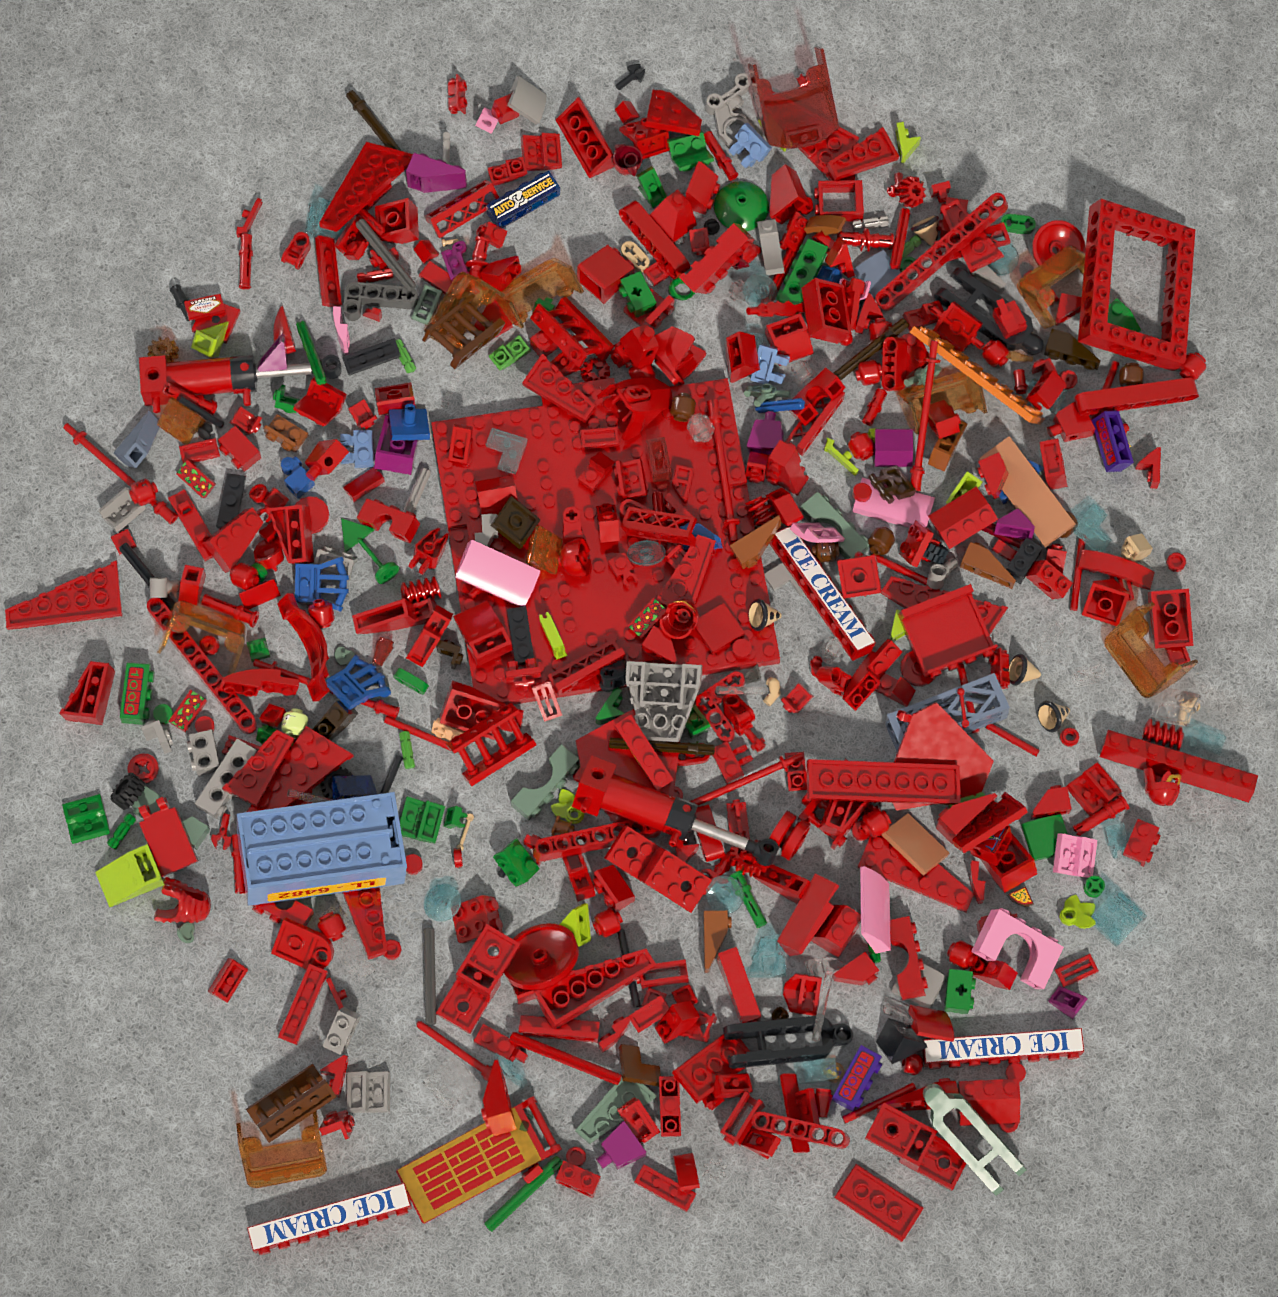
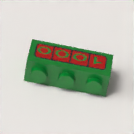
M127 663L120 710V720L122 723L144 725L146 719L150 717V708H147L148 701L152 700L150 683L154 682L155 672L152 671L150 664Z

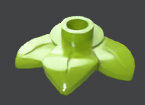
M561 789L559 803L551 805L553 814L556 817L558 815L561 816L560 818H564L568 822L572 821L573 824L580 823L584 818V813L581 810L572 807L575 795L568 790ZM571 813H578V817H571Z
M1077 895L1070 896L1066 899L1064 909L1060 912V921L1064 925H1075L1081 929L1093 927L1096 922L1091 916L1095 911V904L1080 903Z

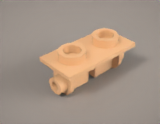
M438 717L436 721L434 720L431 733L439 738L450 741L453 737L465 731L441 724Z

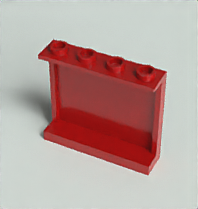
M971 584L899 612L898 617L924 677H937L942 674L941 671L946 669L953 671L959 668V664H971L977 661L976 658L980 656L987 658L993 655V651L997 649L998 645L993 644L972 596L974 590Z

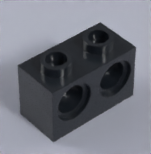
M1028 538L1025 539L1006 569L1020 585L1034 561L1040 556L1043 548Z

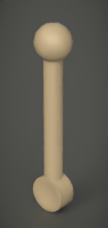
M470 813L467 814V822L460 843L456 846V848H460L462 851L464 850L463 844L470 822L474 819L473 814Z

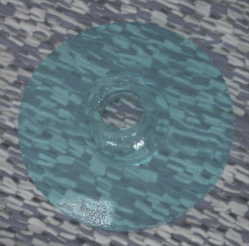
M1011 244L998 247L1005 256L1001 258L1003 262L995 261L987 265L997 275L1009 274L1018 265L1019 255L1016 248Z
M756 273L746 279L743 286V295L751 307H757L760 303L775 302L777 287L769 276Z
M645 540L631 545L627 555L631 562L637 565L649 566L661 562L666 555L664 546L659 545L658 542Z
M722 875L712 879L706 889V899L715 911L728 910V914L741 907L744 900V892L737 880L730 876ZM724 890H727L730 893V895L727 896L724 893Z
M445 883L431 888L424 899L425 913L429 918L438 922L447 921L454 917L461 905L459 891L454 886Z

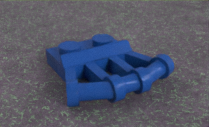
M343 556L322 564H296V602H313L317 599H323L321 598V593H339L336 602L332 603L333 609L342 612V604L347 593H349V589H347L349 575H347L343 564ZM335 564L339 575L321 574L322 569ZM321 579L340 580L339 588H321Z
M354 655L345 669L326 679L327 687L348 710L361 703H365L369 698L379 696L384 698L391 695V690L387 687L384 680L385 676L376 670L374 664L361 660L358 655ZM355 666L362 668L356 673L350 674ZM366 675L372 676L361 684L357 681ZM374 684H378L379 688L366 691V689L373 686Z

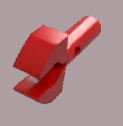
M228 813L222 815L219 833L216 835L212 834L211 841L216 849L221 837L225 841L223 850L231 845L232 837L227 835L230 819Z

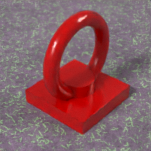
M858 551L855 553L854 558L837 560L843 599L858 596L866 597L867 595L882 593L876 554L864 556L862 552Z

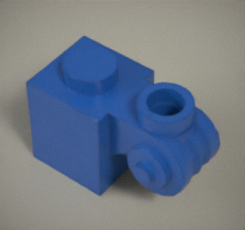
M296 456L293 458L286 457L281 461L283 473L290 475L284 480L285 486L297 499L315 486L314 481L306 476V472L309 469L305 470L302 467V462Z

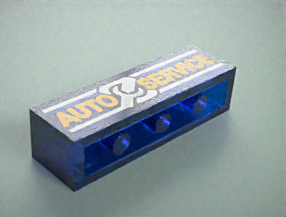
M549 171L539 173L533 180L523 182L517 189L507 191L499 199L491 200L486 205L487 215L495 225L504 228L560 196V186Z

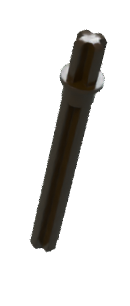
M350 90L346 97L353 105V110L363 117L386 147L402 151L365 104L366 101L364 99L361 100L355 91Z
M901 318L893 326H888L884 333L833 373L841 381L854 371L860 362L866 361L883 348V342L887 337H898L901 332L909 327L908 322Z
M622 738L609 739V748L629 749ZM648 740L657 752L693 754L695 757L698 754L714 755L715 753L714 745L698 744V741L696 743Z

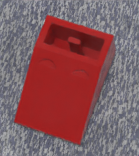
M488 600L453 616L477 666L512 651V643Z

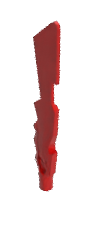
M789 300L785 303L779 301H770L767 304L760 303L757 307H748L746 309L747 315L773 317V315L794 316L796 313L805 312L804 303L793 305Z

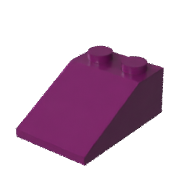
M385 415L376 449L374 469L411 475L419 440L392 441L389 415Z

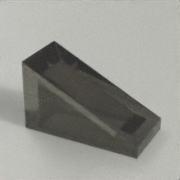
M758 664L744 675L745 684L761 681Z

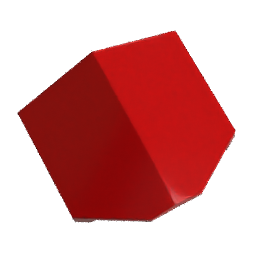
M795 973L785 982L783 996L789 1012L816 1016L822 977Z

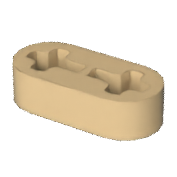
M627 241L623 243L621 255L625 260L628 259L634 264L637 272L641 271L642 273L643 270L649 267V258L634 242ZM626 248H633L632 253L634 255H632L630 252L626 253ZM638 260H639L640 262L645 261L644 266H643V265H639V266H638Z

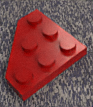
M652 90L645 127L694 136L700 135L702 119L671 92Z

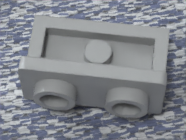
M125 487L98 510L104 521L117 533L146 509L145 506L133 503L128 487Z
M159 720L148 721L141 727L146 741L158 737L164 754L172 751L170 745H173L167 728H162Z

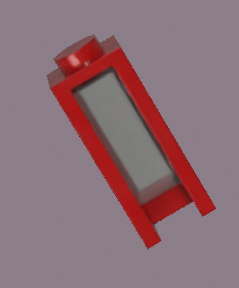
M686 959L656 963L654 968L636 979L637 984H641L642 989L689 983Z
M744 1092L720 1131L726 1143L731 1146L734 1144L741 1146V1143L752 1127L753 1115L756 1112H761L766 1107L763 1101L760 1099L757 1101L748 1092Z

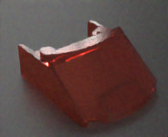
M814 47L818 65L812 66L806 71L807 85L773 93L770 82L763 78L759 79L756 64L748 63L755 105L769 145L786 149L803 148L825 140L835 130L839 129L825 53L822 47Z

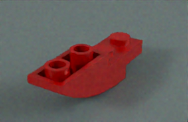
M887 639L876 652L871 651L848 683L842 699L854 711L881 683L879 678L902 654V651L892 640Z
M250 669L223 677L219 685V691L251 697L257 696L259 690H262L266 693L275 692L290 696L296 695L300 679L281 677V670Z

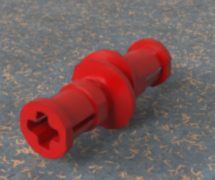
M864 228L862 233L842 232V230L837 233V238L841 237L847 245L860 246L861 252L864 246H866L867 252H869L870 247H883L892 250L894 245L893 233L889 235L870 234L868 228Z
M476 236L472 260L466 262L467 268L470 269V276H468L464 291L471 294H480L479 286L482 280L480 272L489 264L485 260L487 258L488 245L491 244L489 238Z

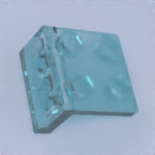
M319 197L309 204L305 229L309 239L321 234L338 240L349 223L348 221L337 232L320 227L319 222L331 201Z
M1117 889L1091 917L1096 922L1094 927L1117 947L1147 915Z

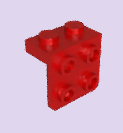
M649 287L656 300V309L636 318L634 313L629 312L626 305L623 312L639 326L646 324L653 329H657L665 317L671 315L674 311L675 299L670 295L664 299Z
M314 377L311 380L307 394L294 405L293 410L301 416L311 419L318 425L326 426L341 412L347 394L328 383L318 385Z
M481 895L452 906L451 911L459 943L463 944L477 939L486 924L503 933V924L498 912L499 905L495 897Z

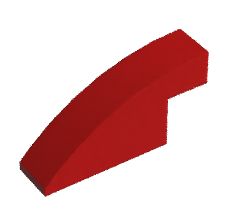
M404 598L352 615L356 634L388 632L423 625L437 604L431 598L414 604Z

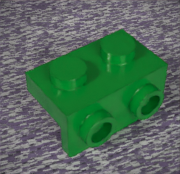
M517 838L493 856L498 866L501 867L515 887L526 883L540 870Z

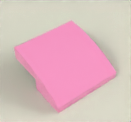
M333 306L338 342L346 356L349 355L350 347L348 325L343 324L341 307Z
M819 522L793 523L790 528L797 536L810 542H843L845 540L835 528H824Z
M1057 834L1053 872L1083 878L1093 876L1097 840Z

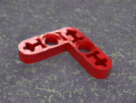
M738 671L730 673L696 698L698 709L708 720L711 728L722 742H731L735 737V731L718 707L723 702L724 696H717L715 690L718 687H724L726 689L725 695L729 693L735 694L745 685V678ZM733 677H741V679L739 680L740 684H732V690L729 691L728 686L725 684V682L728 681V684H731L733 682ZM703 698L705 700L709 699L708 705L711 710L707 714H705L708 711L705 705L700 706L702 703L701 699ZM713 713H719L721 719L719 722L713 723L710 721V716ZM722 724L727 731L731 730L729 732L730 736L728 738L726 736H721L723 735V731L719 726H721Z

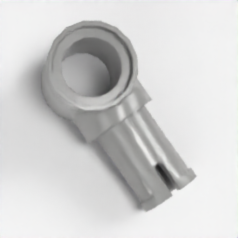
M949 558L942 565H932L927 585L932 589H941L945 579L958 567V562L956 560L953 561V558Z
M151 577L150 597L165 598L170 592L179 591L181 581H169L166 577Z

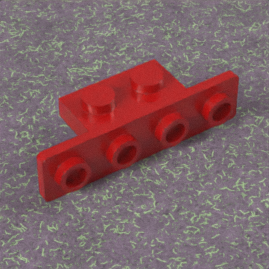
M780 1074L787 1117L820 1124L814 1088L799 1091L796 1074ZM803 1125L798 1127V1135L804 1133L805 1128ZM791 1138L794 1153L810 1152L808 1142Z

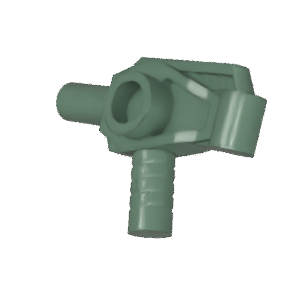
M935 363L934 377H937L941 371V367L936 365L937 363ZM928 364L924 369L923 367L917 369L914 373L915 376L905 379L904 385L906 387L913 384L925 386Z
M765 383L747 386L744 395L746 397H756L754 405L760 407L764 401H772L776 397L790 398V391L777 390V387Z

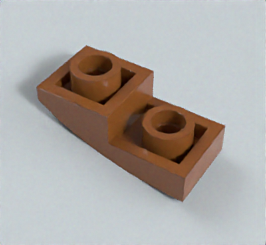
M835 215L813 216L808 220L804 230L807 234L823 231L825 236L837 234L843 229L842 227L846 219L845 217Z

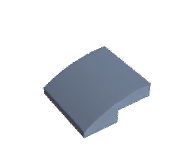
M885 250L876 253L853 269L858 279L864 282H871L869 293L874 300L876 294L901 273L899 269L893 270L890 268L891 258Z

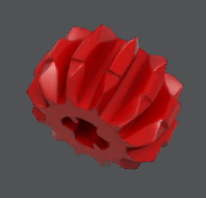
M913 176L901 179L899 185L895 187L898 190L896 196L900 197L898 202L903 203L905 207L911 208L922 204L923 198L926 197L924 194L926 188H923L924 182L919 181V177Z

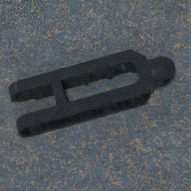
M956 267L950 277L962 285L963 289L972 294L966 302L942 287L934 294L935 300L940 301L941 305L947 309L955 301L983 323L978 330L993 341H1001L1009 351L1021 349L1028 355H1037L1042 352L1044 342L1040 336L1033 332L1032 319L1023 311L1021 313L1026 320V330L1005 339L998 325L972 308L978 299L980 301L982 299L992 306L994 310L998 307L996 301L1003 297L965 270Z
M822 1015L731 1024L723 1028L726 1040L757 1039L758 1051H748L746 1054L728 1056L729 1068L733 1069L823 1060L827 1058L834 1047L847 1045L853 1038L852 1029L848 1025L843 1023L832 1024ZM818 1032L821 1034L823 1046L809 1047V1045H806L804 1048L790 1049V1047H787L785 1050L770 1051V1049H766L765 1037Z

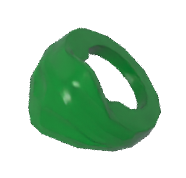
M680 278L671 281L668 293L672 297L685 301L692 298L695 294L692 290L690 294L685 296L678 294L675 291V287L685 283Z

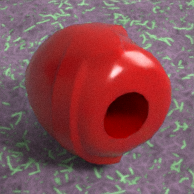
M913 1054L902 1060V1069L905 1073L917 1075L922 1071L923 1060L918 1054Z

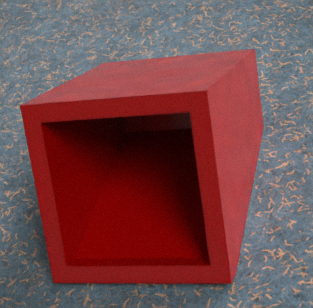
M606 245L577 266V281L603 304L619 290L621 279L635 274L634 264L628 259L625 260L616 248H612L609 245Z
M833 905V910L811 940L837 958L840 957L861 923V914L847 905Z

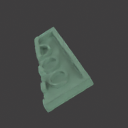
M621 1078L620 1083L610 1089L575 1132L590 1145L623 1121L617 1109L635 1097L645 1106L657 1096L644 1084L622 1081Z

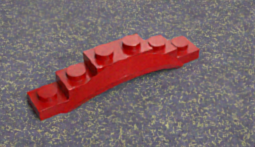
M287 593L277 605L282 619L287 620L304 644L311 667V681L307 684L312 701H320L329 692L325 681L329 676L326 668V662L329 659L326 640L320 627L306 613V610L298 608L294 594Z

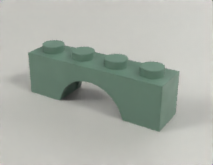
M816 492L801 505L800 511L810 523L830 524L845 538L839 546V553L845 559L854 558L855 553L858 551L862 552L863 555L868 551L869 544L866 537L859 535L855 531V526L843 518L839 509H834L830 505V501L825 495Z
M562 744L549 758V764L552 768V776L549 782L538 789L523 787L511 800V807L528 821L540 814L542 805L544 803L548 804L553 799V793L557 788L559 790L562 789L567 782L566 778L570 774L574 775L580 767L578 766L579 758Z
M146 786L144 791L141 792L142 795L132 805L133 813L140 818L143 817L138 807L148 805L152 814L160 810L156 799L161 798V796ZM191 816L182 822L193 848L197 850L210 832V829L206 824Z

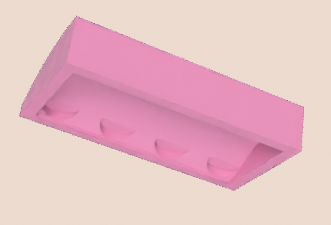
M862 477L861 483L868 484L872 489L871 498L866 502L855 500L852 512L910 528L915 520L922 522L927 527L928 515L931 514L935 497L915 492L914 496L898 500L893 495V503L888 504L886 500L880 497V492L873 488L871 481Z
M471 540L466 545L455 578L519 607H523L526 605L534 589L540 570Z
M865 866L860 867L861 934L875 953L890 951L889 883L874 870Z

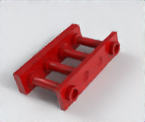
M567 297L561 298L555 310L547 311L541 304H538L530 317L578 368L582 366L586 357L590 354H595L601 361L606 360L614 348V345ZM558 316L564 323H559L554 317ZM567 329H571L576 335L572 336ZM583 341L587 348H584L579 342Z
M512 703L502 706L494 714L462 734L453 737L446 743V746L454 754L458 752L467 770L461 774L471 787L537 746L534 739L527 732L522 734L514 718L520 712ZM506 721L516 737L509 744H506L498 729V726ZM490 731L499 746V750L491 755L481 738ZM472 742H475L483 757V760L475 765L465 749Z
M811 800L798 816L797 822L803 819L819 829L821 820L816 817L814 812L818 808L826 810L828 800ZM867 802L846 829L838 836L821 830L834 840L831 845L833 850L845 843L847 840L845 836L872 802Z

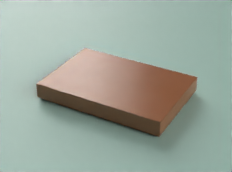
M909 813L882 834L922 875H925L950 854Z

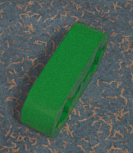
M1006 214L1001 219V223L1004 222L1007 232L1031 234L1036 226V221L1030 216ZM1007 220H1011V226H1007ZM1025 222H1029V228H1025Z
M398 668L393 676L395 680L421 695H424L429 687L426 682L401 668Z

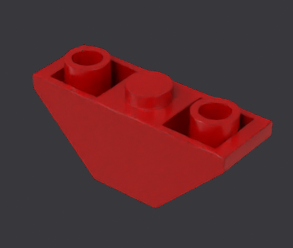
M659 1076L661 1137L681 1136L679 1081L675 1076Z

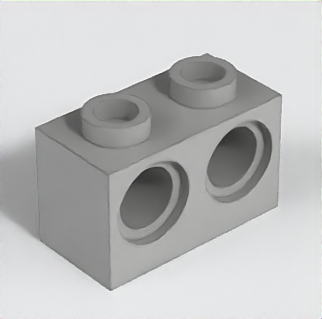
M207 730L189 734L190 741H187L189 753H193L194 759L190 760L192 770L196 771L198 776L215 773L220 763L213 731ZM205 741L206 745L204 747H197L198 742ZM204 759L210 760L206 766L200 765Z
M345 1007L338 1010L323 1047L339 1055L346 1052L362 1015Z

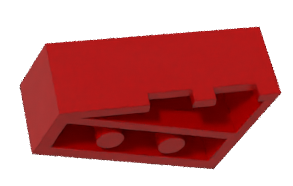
M293 505L266 509L274 524V530L279 536V542L288 563L293 565L314 563L310 506Z

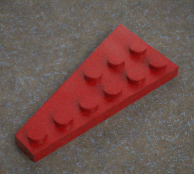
M764 87L756 100V106L765 115H769L782 132L830 181H834L827 167L828 162L843 152L850 150L859 142L860 137Z
M366 141L319 222L320 227L335 232L340 230L408 168L413 154Z

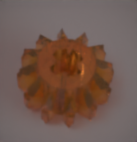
M160 336L158 337L159 341L152 339V345H148V357L165 355L167 362H175L174 359L179 358V348L175 346L176 342L174 340L170 341L167 336L164 340Z

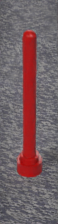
M418 1021L416 1023L418 1029L479 1070L483 1079L488 1082L492 1065L485 1066L424 1022Z

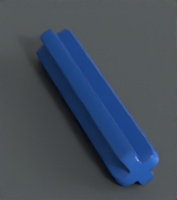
M797 398L764 401L760 407H755V410L758 413L800 410L805 408V400Z

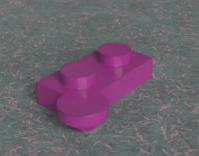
M457 241L453 244L452 250L447 249L441 252L453 283L470 276L462 255L467 250V245L464 241Z

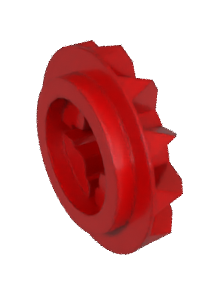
M590 357L581 367V377L585 382L607 379L610 377V366L605 360L601 361L598 357L593 359ZM593 365L596 369H600L598 377L592 372Z
M138 754L130 760L127 770L128 773H134L145 783H150L157 777L159 766L153 756ZM148 765L147 770L149 773L142 772L141 774L138 766L144 767Z

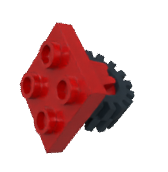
M915 520L908 530L906 540L900 546L899 554L910 565L918 567L921 559L927 562L932 560L935 563L943 564L950 550L933 538L934 533L922 522Z

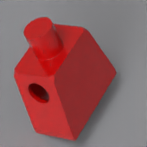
M646 324L631 329L620 339L636 369L651 365L659 348V344L654 337V329Z
M1075 401L1055 413L1053 418L1055 424L1047 427L1050 437L1060 434L1064 442L1091 437L1095 432V427L1089 415H1079Z
M337 439L319 441L305 461V464L309 467L306 476L310 480L315 481L319 475L330 474L349 451Z

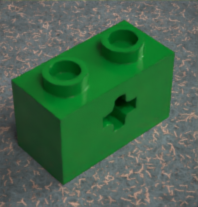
M641 271L620 280L619 292L622 298L626 297L628 301L626 303L630 313H634L636 318L656 309V300Z
M949 969L947 973L944 1011L968 1014L969 1010L973 1009L974 997H971V989L975 990L976 978H973L972 971ZM958 988H962V992H964L962 996L959 995Z

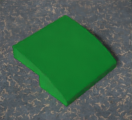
M100 794L62 804L72 844L110 834Z
M407 796L399 819L402 836L435 844L445 806Z
M1061 814L1021 824L1034 861L1055 856L1057 834H1067Z

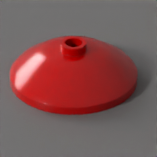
M1062 220L1051 221L1041 226L1035 233L1032 241V254L1037 265L1045 272L1055 276L1067 275L1074 272L1084 260L1086 252L1085 240L1081 232L1071 223ZM1053 247L1057 249V253L1052 251Z

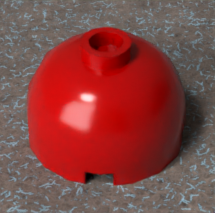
M584 538L573 539L563 545L561 553L558 555V563L568 575L583 577L591 573L592 561L587 557L590 549Z

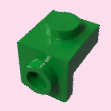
M282 384L274 392V407L282 409L286 413H296L293 410L294 405L301 399L284 395L286 385Z

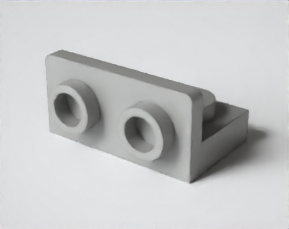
M325 545L324 548L321 547L317 550L314 564H322L343 556V564L350 580L357 558L353 557L352 553L346 551L339 553L335 551V548ZM336 564L321 570V574L339 575Z

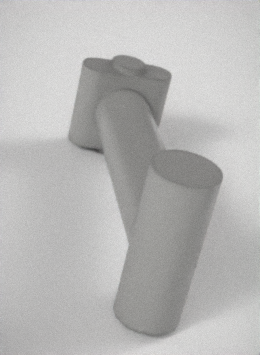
M444 132L442 160L450 165V133Z

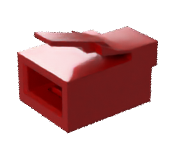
M1003 298L997 300L998 307L993 310L992 316L1004 338L1007 339L1014 334L1016 335V333L1018 334V332L1025 331L1027 328L1026 320L1015 300L1006 304Z

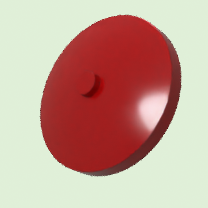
M552 923L535 925L522 931L513 938L521 946L504 972V975L512 985L525 990L542 989L559 982L573 969L578 959L579 946L573 933L562 925Z

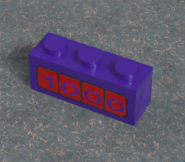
M1104 411L1091 420L1095 427V435L1106 472H1121L1132 465L1134 461L1119 411Z
M860 1045L835 1091L832 1101L850 1111H853L855 1107L859 1109L864 1100L861 1097L864 1090L868 1091L873 1083V1080H871L873 1073L878 1074L883 1064L880 1062L882 1056Z

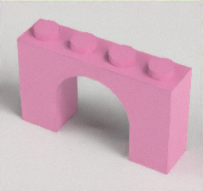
M1003 908L991 910L971 952L986 961H996L1005 940L1012 934L1020 935L1025 939L1030 950L1029 961L1020 981L1034 989H1044L1064 947L1058 944L1059 941L1057 939L1042 935L1040 929L1027 926L1026 921L1010 916L1009 911Z

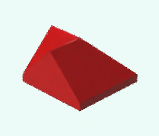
M1114 579L1093 581L1082 615L1118 627L1130 592Z

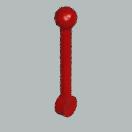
M959 688L957 693L960 695L963 718L961 725L963 728H967L969 721L966 718L963 696L965 690Z

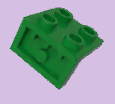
M700 130L699 136L686 134L667 140L671 161L679 171L692 170L693 167L697 166L698 161L706 166L714 161V157L707 150L702 130Z

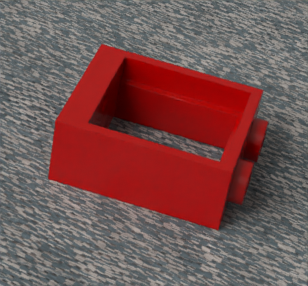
M862 180L818 181L817 188H814V199H818V204H815V215L845 217L846 222H853V220L858 219L863 221ZM854 192L855 211L824 212L823 193Z
M1058 438L1039 442L1048 488L1054 490L1068 487Z

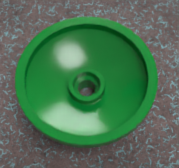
M735 181L725 185L720 189L714 201L715 215L718 221L726 228L735 223L740 224L746 231L754 230L758 227L757 222L765 221L769 211V202L764 191L757 185L747 181ZM743 199L745 202L741 203L739 200Z

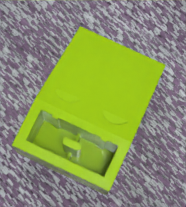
M148 844L129 851L95 872L109 908L164 885Z

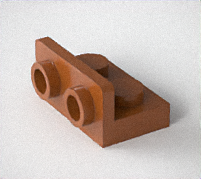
M278 414L269 426L265 425L263 428L266 434L265 437L268 440L279 442L281 447L288 452L292 450L296 453L309 436L306 431Z

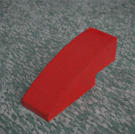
M436 605L406 659L423 667L450 623L453 613Z
M562 843L557 844L561 849L566 848ZM582 853L562 857L577 902L596 896Z

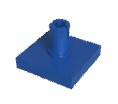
M407 404L405 409L389 410L392 441L430 440L426 409H416L415 405Z

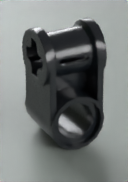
M621 659L601 669L600 676L602 679L599 686L603 691L611 692L627 685L626 659Z

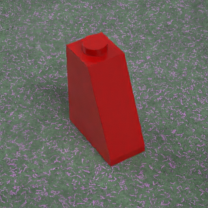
M786 164L772 174L770 217L783 224L794 215L795 211H800L809 204L797 171Z

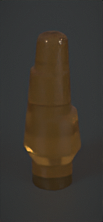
M1016 351L1009 352L1007 356L1011 361H1033V357Z

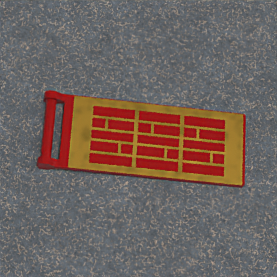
M535 1096L512 1108L517 1130L493 1136L491 1129L487 1130L486 1124L483 1123L396 1170L401 1183L406 1184L409 1198L423 1224L562 1150L536 1104ZM530 1108L550 1146V1149L547 1151L544 1150L523 1109Z

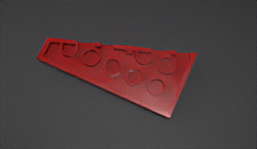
M117 560L103 568L95 569L90 574L79 576L59 585L54 590L41 593L36 598L23 601L5 609L7 630L123 616Z
M891 576L883 587L881 594L906 609L950 591L932 589L927 585L922 586L912 581ZM974 599L990 635L1008 607L991 604V602H982Z
M306 726L286 754L258 807L251 804L247 812L291 806L293 802L298 798L304 797L324 781L327 775L332 771L338 770L341 764L353 758L354 755Z
M882 835L876 838L870 836L857 867L859 869L863 866L870 868L880 874L885 880L967 913L974 896L973 892L939 864L925 875H922Z

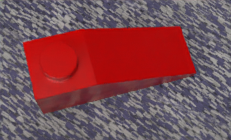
M773 864L767 868L765 873L761 871L760 876L756 875V873L753 874V878L797 904L810 883L808 879Z

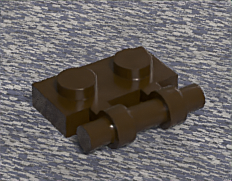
M897 465L880 470L879 477L874 473L868 477L873 488L880 492V497L886 500L888 504L893 503V495L898 500L915 495L916 489Z

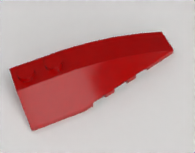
M645 948L622 955V957L605 960L602 963L585 966L582 969L572 970L559 982L549 987L538 989L534 994L552 1028L557 1029L620 991L654 968L656 963Z

